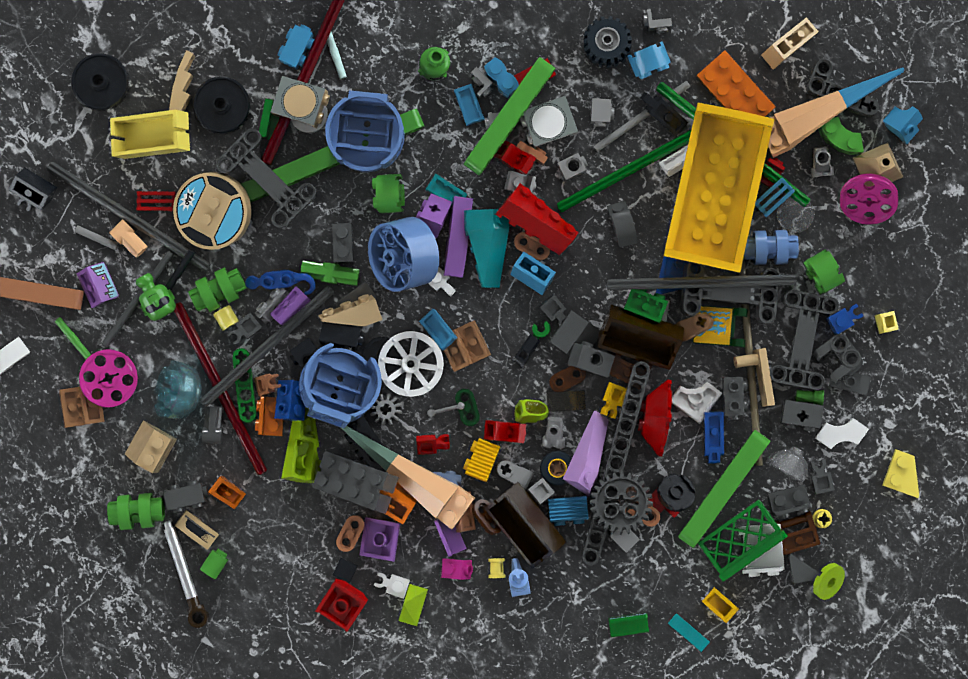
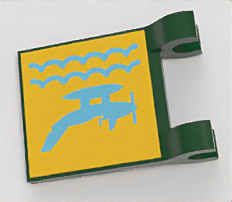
M701 306L698 314L705 313L711 315L714 323L711 329L693 338L694 344L745 348L746 340L734 339L736 316L748 317V309ZM702 319L700 325H704V323L707 322V320Z

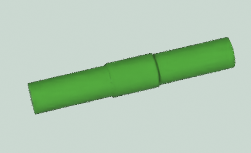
M59 317L55 320L57 326L85 360L91 356L90 352L62 318Z

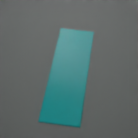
M677 613L668 622L672 628L701 652L710 643L709 640Z

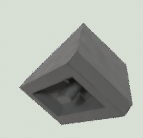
M791 553L787 554L792 583L815 580L817 575H821Z

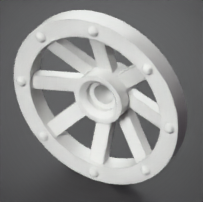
M415 331L402 332L390 338L383 346L378 359L381 378L385 385L393 392L408 397L425 394L434 388L441 378L444 366L442 352L436 342L429 336ZM412 338L409 355H407L398 341ZM418 339L430 346L418 356H415ZM393 345L402 356V360L386 357ZM434 352L437 365L420 363V360ZM409 360H412L414 362V366L412 368H409L407 366V362ZM385 363L401 365V368L388 376L385 370ZM419 368L436 371L429 383L420 373ZM406 372L403 389L396 386L392 381ZM412 373L415 374L424 387L410 390Z

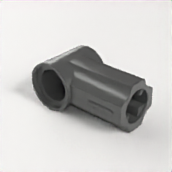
M205 406L202 444L222 445L223 407Z

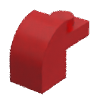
M504 141L494 155L503 164L521 174H527L532 169L536 157L532 154L520 150L508 141Z
M485 421L484 439L524 443L526 424Z

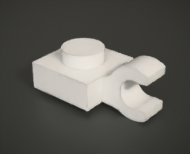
M438 267L435 278L428 284L436 291L442 288L450 297L456 292L447 283L450 277L444 276V271Z

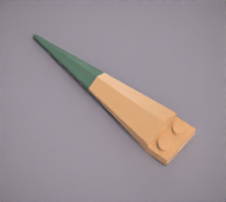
M348 426L343 429L385 471L399 477L397 482L429 513L450 529H454L475 500V497L462 487L402 457Z

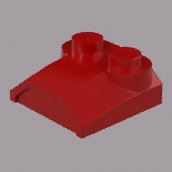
M335 579L315 612H319L348 632L368 599L363 592L344 580Z

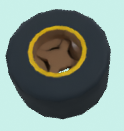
M552 451L546 454L540 464V473L543 479L553 485L567 483L563 480V477L572 458L561 451Z

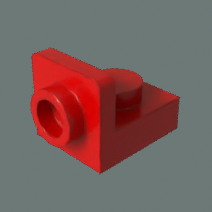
M775 157L773 159L769 158L766 161V164L780 175L785 170V167L782 166L784 163ZM761 176L760 182L769 188L774 185L765 176Z

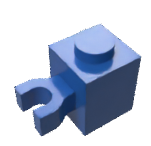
M857 304L851 306L848 312L843 308L825 318L834 335L855 325L852 321L853 319H860L864 316L862 313L858 316L854 315L853 310L858 307Z

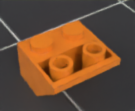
M397 482L393 493L380 490V494L392 497L386 515L404 524L417 500Z

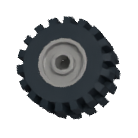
M609 16L608 19L600 17L599 21L595 19L592 25L589 24L587 31L584 33V51L587 58L591 59L594 65L597 63L598 67L605 65L606 68H611V65L616 67L619 66V62L623 63L630 53L632 42L630 30L626 28L627 25L624 22L620 23L618 18L613 20L612 16Z

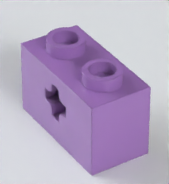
M430 194L428 200L424 199L420 209L422 212L418 211L416 218L421 219L427 224L435 238L438 237L444 225L452 201Z

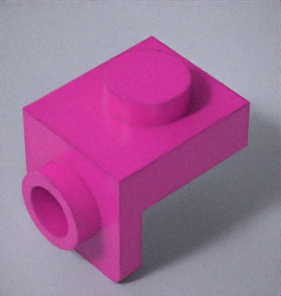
M443 558L441 578L471 579L473 572L472 560Z

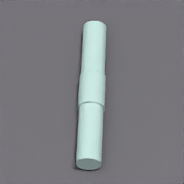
M330 32L327 44L339 79H344L347 75L332 32Z

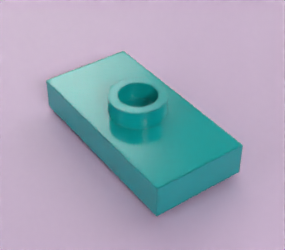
M434 174L425 189L430 194L449 201H453L454 196L466 198L468 195L437 174Z

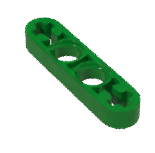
M239 348L234 351L232 357L234 368L241 363L236 358L241 351L247 357L250 355L246 349ZM252 367L247 371L249 373L247 381L242 382L238 379L235 382L239 416L242 421L248 423L253 422L257 417ZM245 389L251 392V398L247 401L241 398V392ZM253 402V406H249V411L253 412V415L247 420V417L243 416V413L246 412V406L242 407L241 403L248 404Z

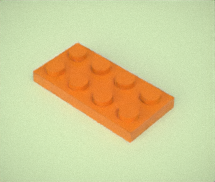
M723 51L696 75L724 108L765 117L776 107L726 51Z

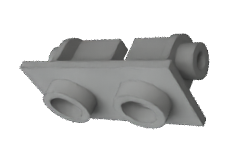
M284 288L274 289L269 295L270 298L266 302L260 303L255 312L257 317L261 318L265 324L271 322L274 318L270 313L289 293Z

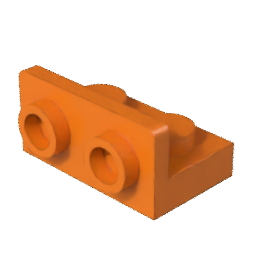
M261 396L260 400H257L256 412H259V419L255 421V431H258V435L283 436L284 420L274 418L277 397Z

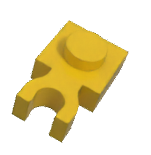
M609 382L603 398L606 404L601 409L600 414L607 416L610 410L608 417L616 419L617 406L622 407L626 388Z

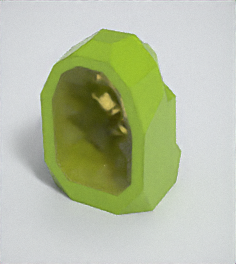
M529 399L519 400L514 412L515 421L522 424L537 423V421L546 419L549 414L545 403Z

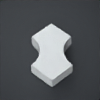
M854 418L841 426H833L826 422L815 439L829 449L844 441L858 445L869 429Z

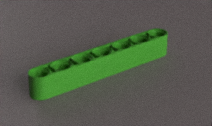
M541 57L538 58L463 164L477 175H481L556 69L554 66Z
M756 430L752 432L678 536L679 539L692 548L697 545L770 443L768 438Z

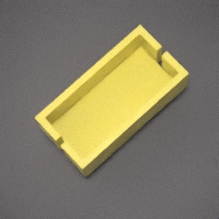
M169 110L110 118L111 136L125 138V141L111 139L112 157L128 159L190 151L189 133H186V130H189L188 112Z

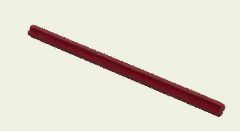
M332 0L297 78L298 81L308 83L345 0ZM280 116L261 158L265 164H272L290 124V118Z
M181 302L176 303L174 312L212 387H214L221 379ZM225 390L218 398L256 473L261 475L267 469L240 419L227 390Z

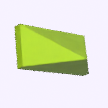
M409 584L399 617L400 622L414 626L418 625L428 589Z

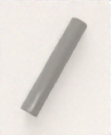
M79 225L75 229V233L113 250L118 248L119 243Z

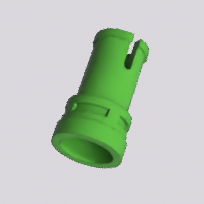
M796 390V402H811L823 405L824 390Z

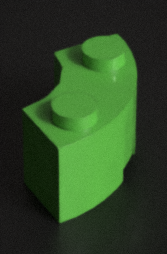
M839 117L832 118L818 129L823 140L838 152L849 155H860L864 152L861 133H853L846 130L841 124Z

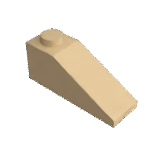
M806 17L772 44L761 56L774 70L819 31Z

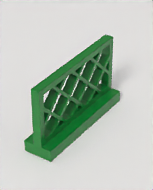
M757 500L702 539L698 544L719 572L722 582H724L783 541L788 535L779 528L762 502ZM756 506L762 512L761 519L751 517L752 509ZM737 519L747 520L746 530L736 528ZM750 520L760 522L759 532L749 530ZM763 524H771L775 532L772 534L762 533ZM723 529L732 530L731 540L721 539ZM735 531L745 533L744 543L734 541ZM748 534L758 535V543L756 545L747 544ZM708 540L717 541L716 551L709 550L705 542ZM720 542L730 544L729 554L719 552ZM733 544L743 546L742 555L732 554ZM718 555L728 557L727 565L723 568L717 562Z

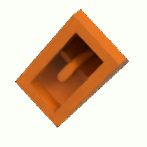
M220 476L208 491L233 509L237 507L246 495L245 492L224 476Z

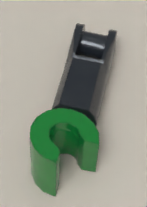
M547 321L544 323L545 330L543 332H539L538 326L533 324L532 331L534 334L528 336L512 360L513 363L516 362L521 365L520 368L524 367L541 342L539 338L547 337L550 334L551 326ZM522 351L528 354L525 359L520 356Z

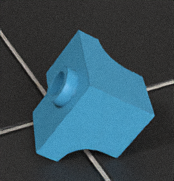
M895 106L884 118L883 122L889 131L898 136L902 142L908 144L919 131L917 125L923 118L919 110L913 106L908 110H900Z

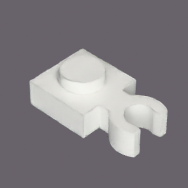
M383 573L377 574V576L383 578V583L375 582L374 586L378 588L385 586L387 587L386 593L404 599L410 582L409 579L394 574L388 579Z

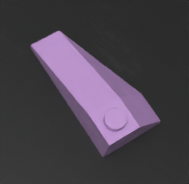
M597 411L593 412L563 477V480L587 496H590L598 479L609 421Z

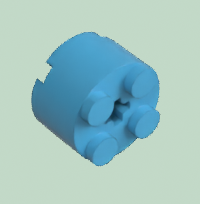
M663 41L658 42L659 47L654 44L635 52V57L633 58L631 54L627 56L635 77L639 76L640 79L652 75L651 71L657 69V72L669 68L671 61Z

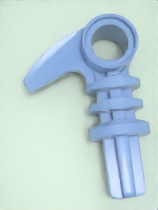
M513 558L511 561L509 584L512 597L531 594L528 575L522 570L518 558Z

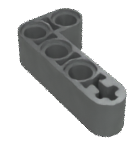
M819 60L813 67L807 82L806 91L815 98L828 95L830 89L839 91L846 88L829 81L833 69L832 63L829 60ZM821 64L825 65L827 73H821L818 70V66ZM812 82H817L820 85L819 91L812 89ZM865 96L857 101L855 105H851L845 110L868 118L877 113L879 103L874 98ZM868 104H871V109H873L870 112H868L867 107H865Z

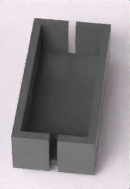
M325 451L319 466L322 470L317 472L312 487L386 514L392 497L380 494V490L393 493L399 477Z

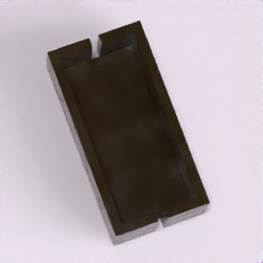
M611 304L599 332L597 347L670 370L683 342L684 327L662 320L660 323H657Z
M519 482L515 483L484 508L532 569L553 555L566 543L565 539Z

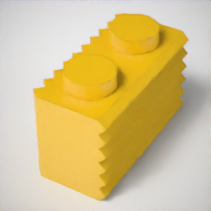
M480 438L478 442L474 440L470 449L473 452L471 459H466L463 467L466 470L465 474L487 482L500 446Z

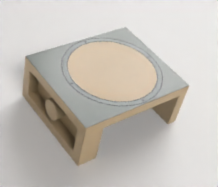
M282 76L271 113L277 117H287L317 128L318 124H321L323 121L324 113L322 111L324 106L328 105L330 95H328V91L325 88Z

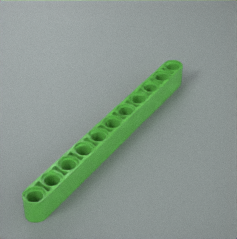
M413 109L400 115L405 136L425 127L418 109ZM364 140L362 142L363 146H367L369 144L367 140ZM329 146L272 171L287 186H291L340 163L333 156ZM254 179L241 184L246 190L250 202L269 195Z

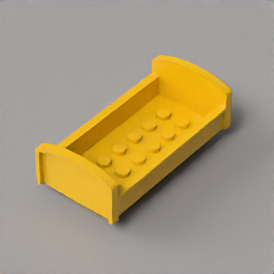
M697 103L663 257L703 264L736 273L741 272L775 119L729 108Z

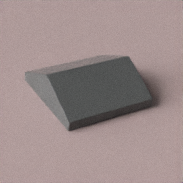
M571 310L549 342L570 356L574 343L582 344V341L594 345L600 330Z

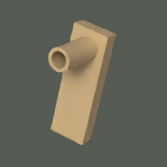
M766 348L753 350V354L734 357L735 368L756 366L762 407L775 405Z

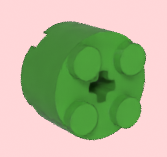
M401 174L377 175L376 178L372 179L373 189H376V197H373L374 209L377 208L379 213L404 212L401 206H405L404 184H400L399 179H403Z
M826 249L803 262L806 268L805 273L809 280L813 279L816 283L814 286L819 295L825 294L845 282L843 273L838 274L839 265L832 254Z

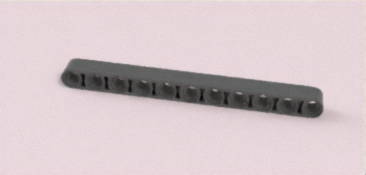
M642 361L636 362L631 370L602 477L604 482L606 481V475L613 477L615 472L617 477H620L621 472L624 470L650 374L649 365ZM640 364L646 367V373L642 376L636 373V367ZM634 383H638L641 386V391L638 394H633L630 390ZM628 402L636 404V410L632 413L627 412L625 409ZM625 420L631 423V428L628 431H623L620 427L621 423ZM619 439L626 441V447L622 450L617 449L615 446L616 441ZM613 458L621 460L619 468L611 467L610 462ZM610 490L607 495L614 497L617 495V492ZM609 509L606 514L611 516L613 509ZM595 513L592 514L582 552L583 561L591 566L598 563L607 533V530H604L605 524L599 526L594 520L593 515ZM599 533L601 535L600 541L592 542L590 539L591 534ZM587 552H595L596 558L593 561H588L585 558Z

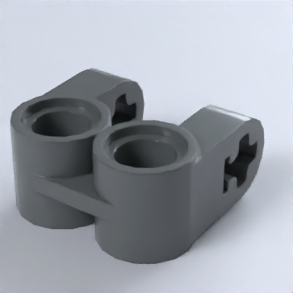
M843 334L835 335L813 353V356L819 363L826 360L832 354H835L843 365L830 375V378L836 385L857 372L863 365L860 353L852 345L848 337ZM839 342L846 343L843 349H837L836 345ZM850 357L857 358L854 364H849L847 361Z

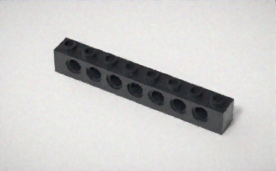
M307 338L290 350L292 355L289 357L295 365L299 364L303 369L305 366L304 359L307 356H312L318 349L311 339ZM362 415L358 418V427L355 431L362 435H367L369 439L384 446L365 417ZM347 433L344 435L350 445L354 443L357 450H355V453L360 460L365 459L368 466L386 472L377 462L371 461L369 454Z

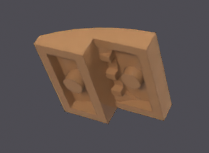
M475 320L452 330L457 339L444 350L454 372L491 355Z
M80 387L59 390L64 428L105 422L103 408L90 402ZM100 389L92 391V397L96 400L101 399Z

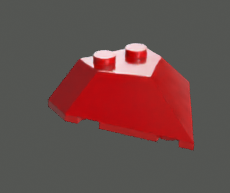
M672 380L664 381L645 396V400H642L640 411L643 412V418L639 419L638 430L641 431V436L655 454L663 457L669 424L672 419Z

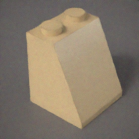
M143 420L125 455L143 469L151 473H159L177 439Z

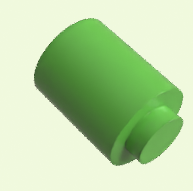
M219 548L216 551L212 549L200 570L211 578L216 579L228 562L226 558L228 554Z

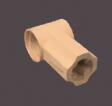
M123 219L109 232L117 242L123 244L136 258L148 248L134 233V229Z

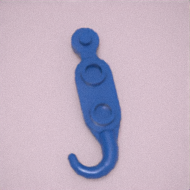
M290 270L266 272L260 278L249 276L245 281L249 289H256L258 286H262L265 289L287 288L300 281H307L310 284L309 290L304 292L305 295L311 294L315 289V281L310 275Z

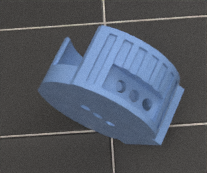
M349 90L348 98H343L332 108L326 121L325 135L327 144L335 159L350 169L360 172L386 169L395 162L402 151L405 138L404 127L399 112L389 102L388 94ZM366 121L371 123L369 127L364 126ZM364 140L369 142L367 146L362 145Z
M329 343L318 349L305 364L299 379V391L305 407L309 408L307 416L344 429L350 422L364 415L377 400L381 390V372L374 358L371 357L366 361L356 352L343 348H333L334 344ZM338 376H342V377H343V381H342V382H339V381L337 380V377H338ZM336 394L337 399L331 398V395Z

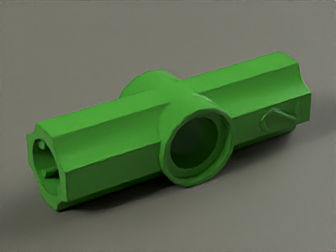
M303 261L301 265V273L308 274L313 279L320 280L321 282L358 285L360 269L341 267L338 264L326 262L322 264Z

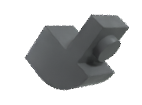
M622 201L607 206L619 247L638 243L634 222L626 202Z

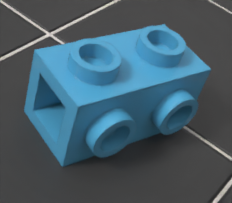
M301 24L300 27L295 25L293 29H289L286 35L288 40L285 46L282 45L278 52L281 63L298 70L299 66L302 67L307 58L304 55L307 49H311L315 40L309 27Z

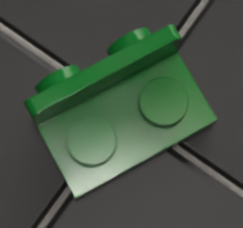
M631 289L624 310L660 323L668 301L661 294L655 293L651 295L647 293V289Z

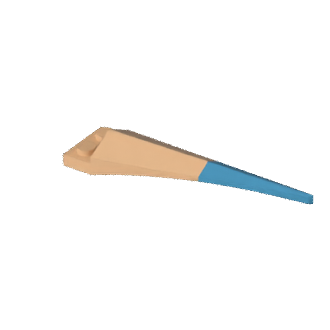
M899 68L774 114L771 117L775 120L768 145L772 157L774 158L791 150L842 111L903 73L904 68Z

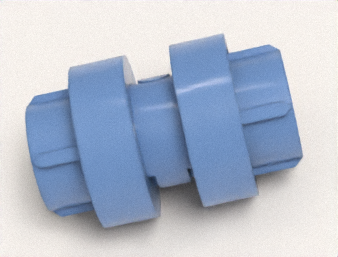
M765 230L753 231L752 236H748L743 259H753L754 265H766L767 259H774L775 265L788 264V259L798 258V236H788L787 230H774L773 236H767Z

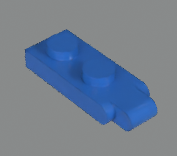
M703 412L704 456H708V464L720 463V456H724V412Z

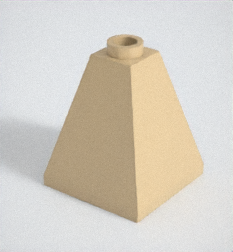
M888 142L853 157L860 175L877 174L889 179L891 182L903 178ZM867 181L864 183V185L867 187H871L874 185V183L871 181Z

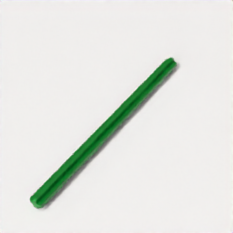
M664 82L659 83L656 91L694 120L696 108ZM764 163L762 175L775 184L782 176ZM786 180L795 190L790 197L805 207L810 202V198ZM781 183L778 187L781 189L784 184Z
M691 130L558 202L557 208L560 212H564L688 144Z

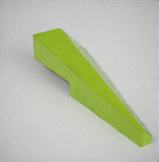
M305 407L304 421H292L282 479L293 482L314 483L317 472H321L319 467L321 460L318 458L317 451L319 441L315 418L307 416L309 408Z

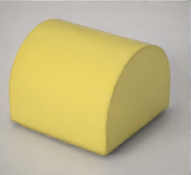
M230 305L213 314L223 332L239 322Z
M894 311L875 315L879 334L899 330Z

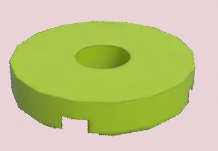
M830 563L823 567L821 570L823 573L815 578L813 592L820 599H830L839 591L843 584L845 571L843 567L836 563Z

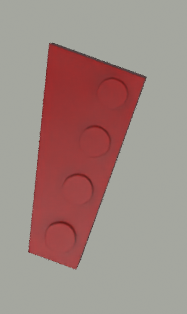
M521 183L495 213L500 218L504 216L509 219L508 223L512 226L518 225L525 229V234L528 236H536L539 238V243L558 255L562 254L579 233L571 224L563 220L557 212L550 209L543 200L537 198L529 188Z

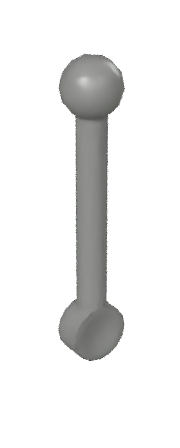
M459 402L457 405L438 410L429 409L427 414L433 417L441 412L454 409L462 410L465 405L463 402Z

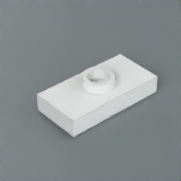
M688 145L659 162L661 169L668 177L683 169Z

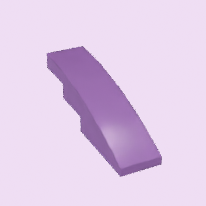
M453 197L449 232L446 240L444 276L463 278L469 236H466L464 228V210H472L473 198Z

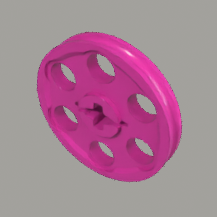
M861 174L848 180L842 187L840 206L843 213L857 223L878 224L888 220L896 212L898 207V191L889 179L881 175ZM867 181H871L874 183V185L871 187H867L864 185V183ZM849 189H855L857 190V193L849 194L847 191ZM889 189L891 193L886 195L882 194L881 191ZM849 204H855L857 208L849 209L847 206ZM884 204H888L891 206V208L888 210H884L881 208V206ZM872 212L874 216L866 217L864 213Z
M109 349L98 351L89 356L83 363L79 374V384L83 394L90 402L101 407H115L126 402L133 395L138 381L137 370L131 359L122 352ZM97 356H103L106 359L104 366L100 367L95 364ZM121 357L124 359L125 365L123 368H117L114 365L116 358ZM91 371L94 373L95 378L92 382L84 380L83 375L85 372ZM106 373H108L109 376L115 375L117 373L119 374L111 380V384H109L108 381L101 382L98 384V382L102 381L105 378ZM123 376H132L133 383L130 386L124 385L122 382ZM94 389L102 391L103 396L101 399L96 400L92 397ZM118 390L122 393L120 401L112 400L111 393Z

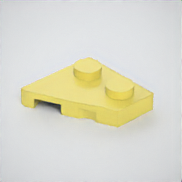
M895 449L882 486L919 498L915 456Z

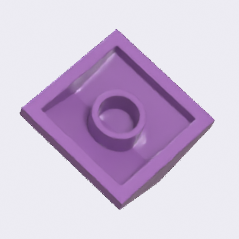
M365 517L359 555L394 562L400 523Z

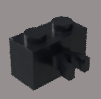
M24 167L15 175L8 191L20 197L17 205L20 206L26 201L28 204L26 210L29 212L33 206L42 210L48 205L57 187Z

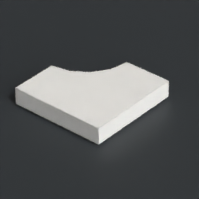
M708 382L696 389H687L679 386L672 396V404L700 424L704 419L703 412L711 410L722 395V392Z

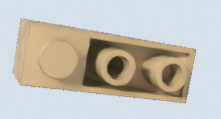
M368 294L358 297V300L352 303L351 301L344 302L336 309H325L322 311V314L318 315L322 322L364 327L383 320L376 299Z

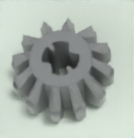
M387 393L386 400H384L383 394H380L381 401L376 400L377 406L373 405L371 409H376V412H372L370 415L375 416L378 414V417L375 419L376 423L383 418V426L386 424V419L392 425V417L396 421L399 420L395 413L402 414L401 410H396V407H400L402 404H394L398 399L396 396L390 401V393ZM385 404H389V408H391V412H387V415L382 414L384 411H381V407H385Z

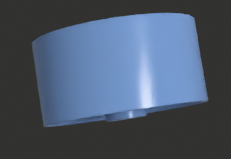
M406 217L382 223L373 229L368 242L369 262L376 279L383 287L392 292H399L425 285L435 278L439 267V250L436 239L425 222L416 217Z

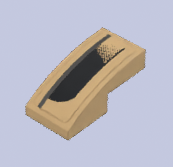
M185 510L175 524L178 529L207 550L219 535L218 532L187 510Z

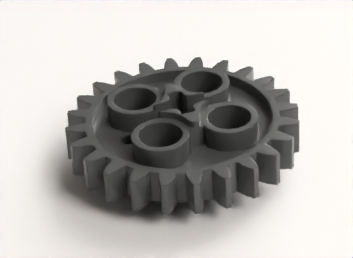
M614 472L612 479L606 475V482L599 480L601 487L594 486L597 493H591V497L594 499L590 500V505L594 506L590 508L591 512L595 513L593 518L594 520L599 519L598 525L605 524V531L610 527L612 534L617 529L620 535H622L623 530L630 534V528L637 531V525L643 527L644 523L642 520H649L646 514H652V510L648 507L653 506V502L648 501L652 499V494H647L650 491L649 487L643 488L645 485L644 480L638 483V476L631 479V473L624 477L623 472H621L620 477H617ZM610 490H614L617 492V495L609 497L607 493ZM629 491L637 493L634 497H628L626 494ZM620 500H624L623 506H619ZM609 509L617 511L613 516L607 515L606 512ZM633 509L636 511V514L628 516L626 512Z

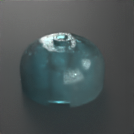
M172 360L168 367H163L154 394L158 393L157 404L154 405L158 416L178 420L189 416L195 410L201 397L202 383L200 375L194 367ZM162 383L169 384L170 388L162 386Z

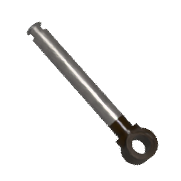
M173 520L163 522L162 525L164 524L165 526L164 533L189 609H187L188 622L192 627L200 628L209 622V613L205 610L203 604L200 605L175 526L173 527L171 523ZM197 612L201 613L204 617L202 623H196L194 620V615Z

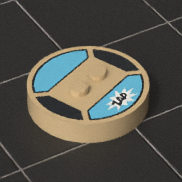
M221 172L202 173L188 179L178 190L173 206L174 220L179 232L191 244L202 249H220L232 245L246 232L251 220V202L246 190L235 178Z

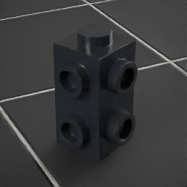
M323 322L319 342L323 346L332 343L334 344L333 348L358 351L359 346L363 345L364 335L361 334V329L355 325L343 326L338 323Z

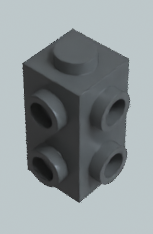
M743 377L722 378L724 416H728V420L740 419V416L747 412V400H744V392H747V382L743 381Z
M197 480L186 482L187 486L179 488L178 484L168 486V491L163 492L167 511L172 510L173 513L184 511V507L191 505L192 509L202 507V502H206V498L209 497L207 486H204L203 483H198Z

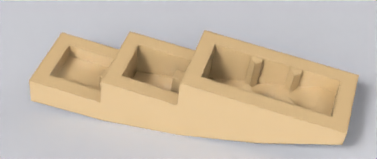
M187 50L177 71L169 110L185 111L192 98L186 91L193 79V75L188 73V70L195 55Z

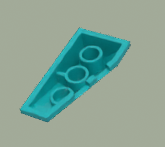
M498 209L464 210L466 236H469L472 245L470 250L471 253H474L477 262L475 267L482 288L500 287L509 233V219L504 216L500 218L495 215Z

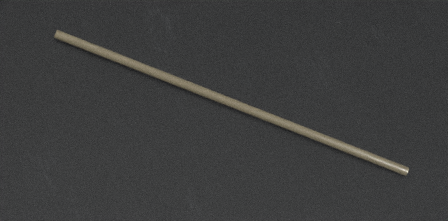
M745 259L742 261L741 272L738 273L739 276H746ZM741 304V308L748 309V317H742L744 340H746L745 354L749 355L753 354L749 305ZM747 366L752 432L756 430L760 433L754 366ZM762 454L756 461L755 466L763 465Z

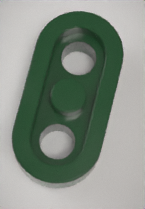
M461 389L455 395L456 404L463 402L465 405L464 409H458L461 421L466 426H474L480 418L474 394L469 389ZM462 395L468 396L467 402L461 400ZM472 413L474 415L473 420H467L466 415Z

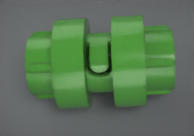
M224 267L215 271L216 278L210 281L206 276L195 281L197 287L189 290L188 293L197 311L207 308L209 312H212L221 307L220 301L227 299L228 303H231L240 298L238 292L247 289L237 268L228 272Z
M152 493L139 494L138 500H132L131 495H119L117 501L108 502L107 504L109 525H119L120 530L133 529L134 523H140L141 528L155 527V522L165 520L163 498H153Z

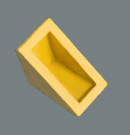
M715 587L702 600L725 623L739 610Z

